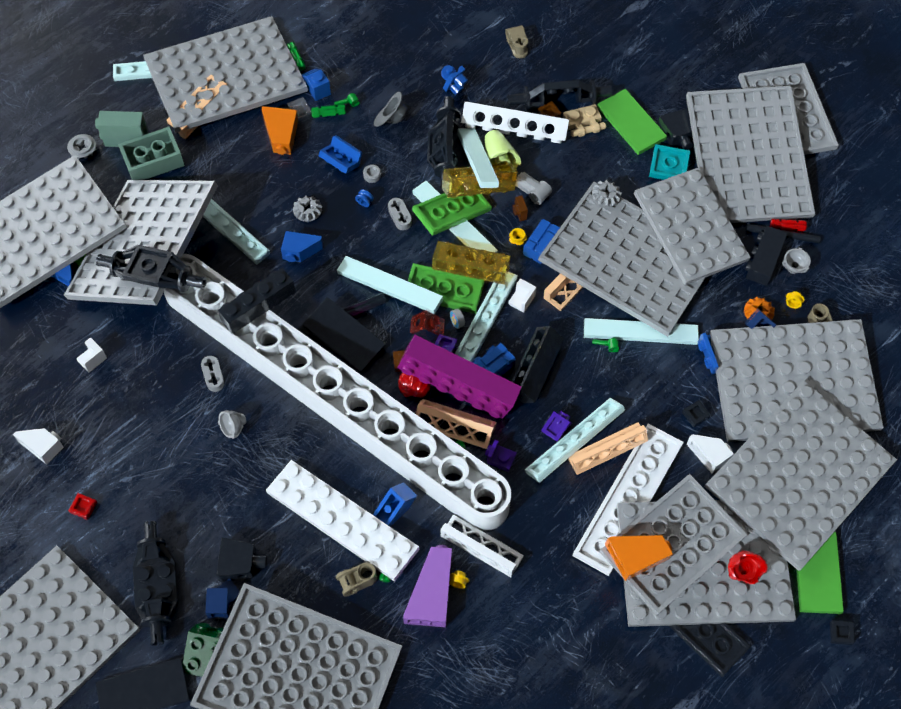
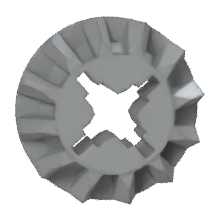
M80 134L69 141L67 149L70 155H76L78 160L80 158L86 159L89 155L93 156V151H96V142L90 135ZM83 145H85L86 148H83V149L80 151L79 147H82Z
M606 180L605 182L599 181L598 184L594 185L592 196L600 205L613 206L619 202L621 192L614 182L609 183ZM605 189H607L610 193L608 197L606 195V192H604Z
M306 195L304 198H298V201L294 202L293 212L299 220L309 222L320 216L322 205L314 196L308 197ZM310 204V208H308L305 211L304 207H307Z

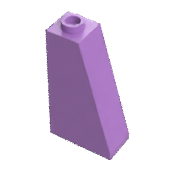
M436 545V547L430 548L404 612V624L446 627L452 548H448L445 545Z

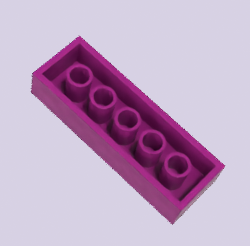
M417 335L413 336L397 367L406 375H413L419 378L421 382L435 386L441 392H448L454 395L457 400L466 401L476 409H483L489 412L494 418L503 419L513 408L521 386Z

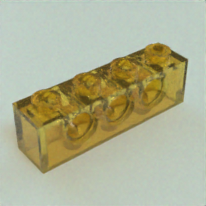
M511 163L493 164L492 167L499 180V187L480 188L472 167L444 169L442 190L448 198L514 191L517 170Z
M438 241L432 257L433 270L505 284L510 267V256L451 244L449 242Z

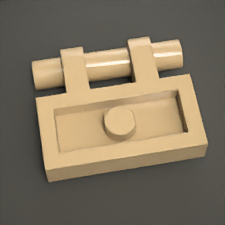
M596 104L563 112V118L569 119L568 130H571L572 137H582L587 133H598L600 130L606 129L604 122L598 123L601 122L602 117Z

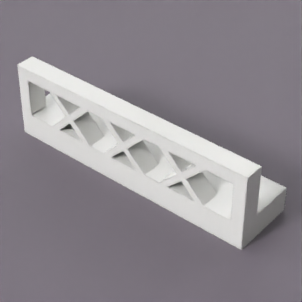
M455 515L452 516L448 524L445 523L441 528V537L509 577H512L524 555ZM454 522L462 526V533L452 527ZM476 534L480 536L481 543L473 540L467 535ZM494 544L495 546H497L499 553H496L485 546ZM511 554L517 559L513 563L503 556Z

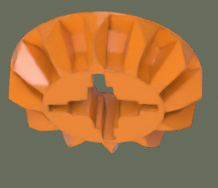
M758 297L749 299L745 304L744 313L747 319L760 306H762V313L770 320L774 317L775 308L772 307L771 302L765 300V297L762 299Z

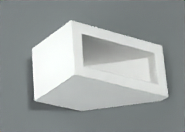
M45 428L17 431L13 434L20 444L46 465L64 448L60 443L61 437L54 431L48 432Z
M693 434L687 442L688 447L711 474L719 470L734 455L732 448L719 438Z

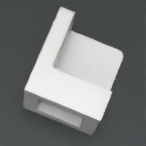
M519 279L516 284V291L509 300V305L524 313L535 297L536 287Z
M92 338L85 342L88 350L77 358V361L88 373L107 359L104 351Z

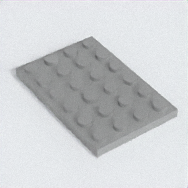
M805 63L739 74L738 79L742 89L791 86L804 155L836 150L838 148V142Z
M699 167L635 190L634 195L684 285L747 262L751 258Z
M690 474L617 535H662L672 546L673 555L669 560L626 581L656 616L747 536L740 526ZM604 546L599 552L621 575L609 551Z

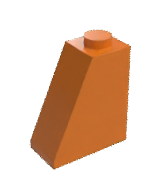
M262 106L263 119L273 152L280 155H291L298 125L297 110Z
M662 535L612 536L605 542L607 550L625 581L669 560L673 555L671 544Z

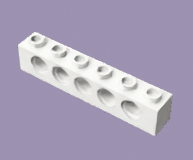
M465 102L461 123H466L465 127L475 128L476 125L483 126L482 130L491 131L493 128L500 129L501 133L509 135L510 131L517 132L516 136L526 138L527 134L534 135V139L544 141L545 137L551 138V142L561 144L562 140L566 141L569 119ZM478 112L485 114L483 122L477 120L476 115ZM495 115L502 117L503 121L500 125L494 123L493 118ZM513 118L519 119V127L513 128L510 122ZM530 121H535L537 123V129L535 131H530L528 129V123ZM547 124L554 126L555 130L552 134L545 132Z

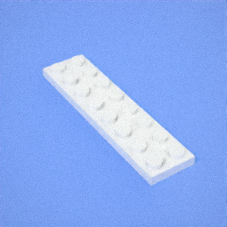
M649 423L646 426L648 441L632 450L572 555L607 576L610 575L613 567L599 551L605 546V542L609 537L619 534L617 503L651 502L683 444L679 439Z
M292 460L266 489L270 496L364 561L373 564L377 570L394 582L419 551L418 545Z

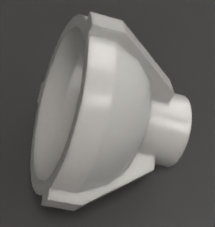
M795 248L785 254L782 264L792 274L805 273L809 270L811 260L808 253L802 250V248Z
M228 410L221 412L218 425H220L224 435L232 439L238 437L244 427L243 425L246 424L245 415Z

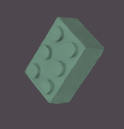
M170 127L118 144L132 180H145L184 166L180 150Z

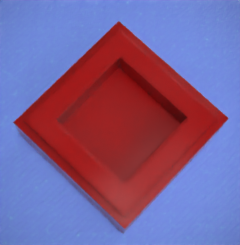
M78 493L68 511L71 514L88 520L97 501Z

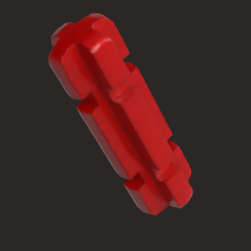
M771 219L770 227L780 228V230L795 231L797 229V231H805L807 222L805 220L797 222V220L781 219L779 221V219Z

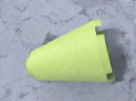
M491 130L485 135V152L498 178H505L514 174L517 171L518 165L520 166L521 164L517 151L499 130Z

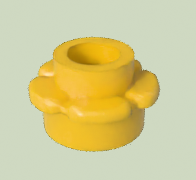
M515 228L509 234V241L512 244L522 245L527 240V235L521 228Z
M797 291L789 292L786 295V303L790 308L796 309L801 307L805 300L804 296H801V293Z
M455 571L450 574L449 584L460 589L466 587V583L469 582L466 573Z

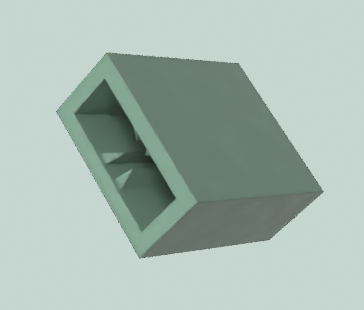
M99 111V117L95 120L96 129L99 130L100 139L103 140L105 147H119L118 144L149 134L143 112Z

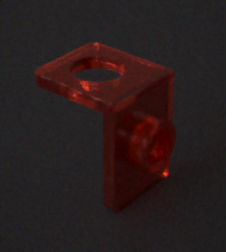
M425 310L412 317L410 333L414 334L422 329H426L438 336L439 334L443 335L445 320ZM420 318L419 325L415 327L417 320Z

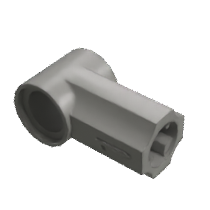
M521 172L518 175L514 184L527 193L529 198L538 205L552 193V188L547 182H538L525 172Z

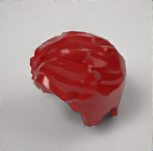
M404 373L398 379V387L404 397H424L431 385L421 382L419 378L413 375H406Z
M747 550L733 555L728 563L729 577L747 584L759 582L760 577L767 572L768 568L766 561L760 555Z

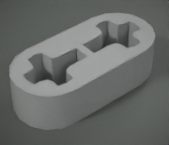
M400 198L391 199L388 203V210L396 227L400 230L409 229L412 220L405 203ZM396 205L397 207H399V211H397V209L393 206ZM400 217H402L403 220L406 221V223L400 221Z
M207 356L201 362L205 382L210 391L218 392L224 387L220 365L216 357ZM208 363L213 364V371L209 370ZM214 376L216 377V380H217V384H216V385L213 384V380H212V377H214Z

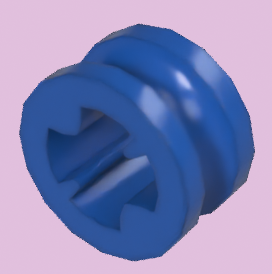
M362 189L355 199L360 205L369 207L374 197L370 192Z

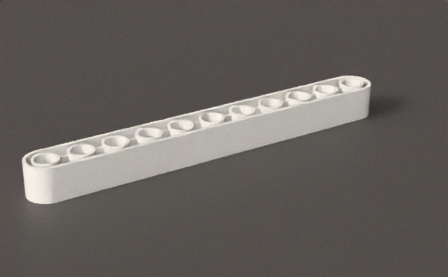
M189 254L182 255L180 260L186 266L192 268V275L206 277L207 284L205 289L190 286L186 292L166 288L164 295L172 308L460 519L483 531L498 528L505 522L509 513L511 489L507 480L502 475L272 311H267L234 334H231L221 322L218 309L223 304L237 298L244 291L198 258ZM176 268L177 274L180 273V270ZM270 343H275L272 346H265ZM298 364H305L303 367L294 368ZM328 385L336 386L335 388L330 390L322 389ZM356 407L367 408L362 412L352 411ZM386 429L398 430L397 433L392 435L382 433ZM418 451H426L430 455L418 458L413 454ZM455 473L462 478L458 481H449L445 476ZM487 496L492 498L494 503L482 505L477 499Z

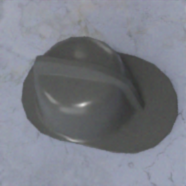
M401 92L395 93L374 120L375 127H379L385 122L399 123L404 119L410 107L402 100Z

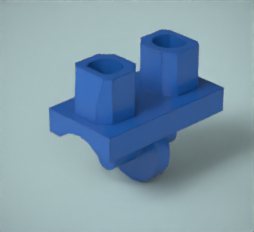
M450 65L443 67L441 76L446 80L443 86L445 92L450 89L456 96L464 89L463 86L467 83L468 79L463 75L465 71L463 66H460L457 72Z

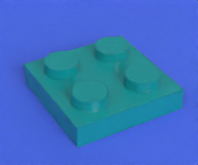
M655 144L649 177L665 180L687 172L690 151Z

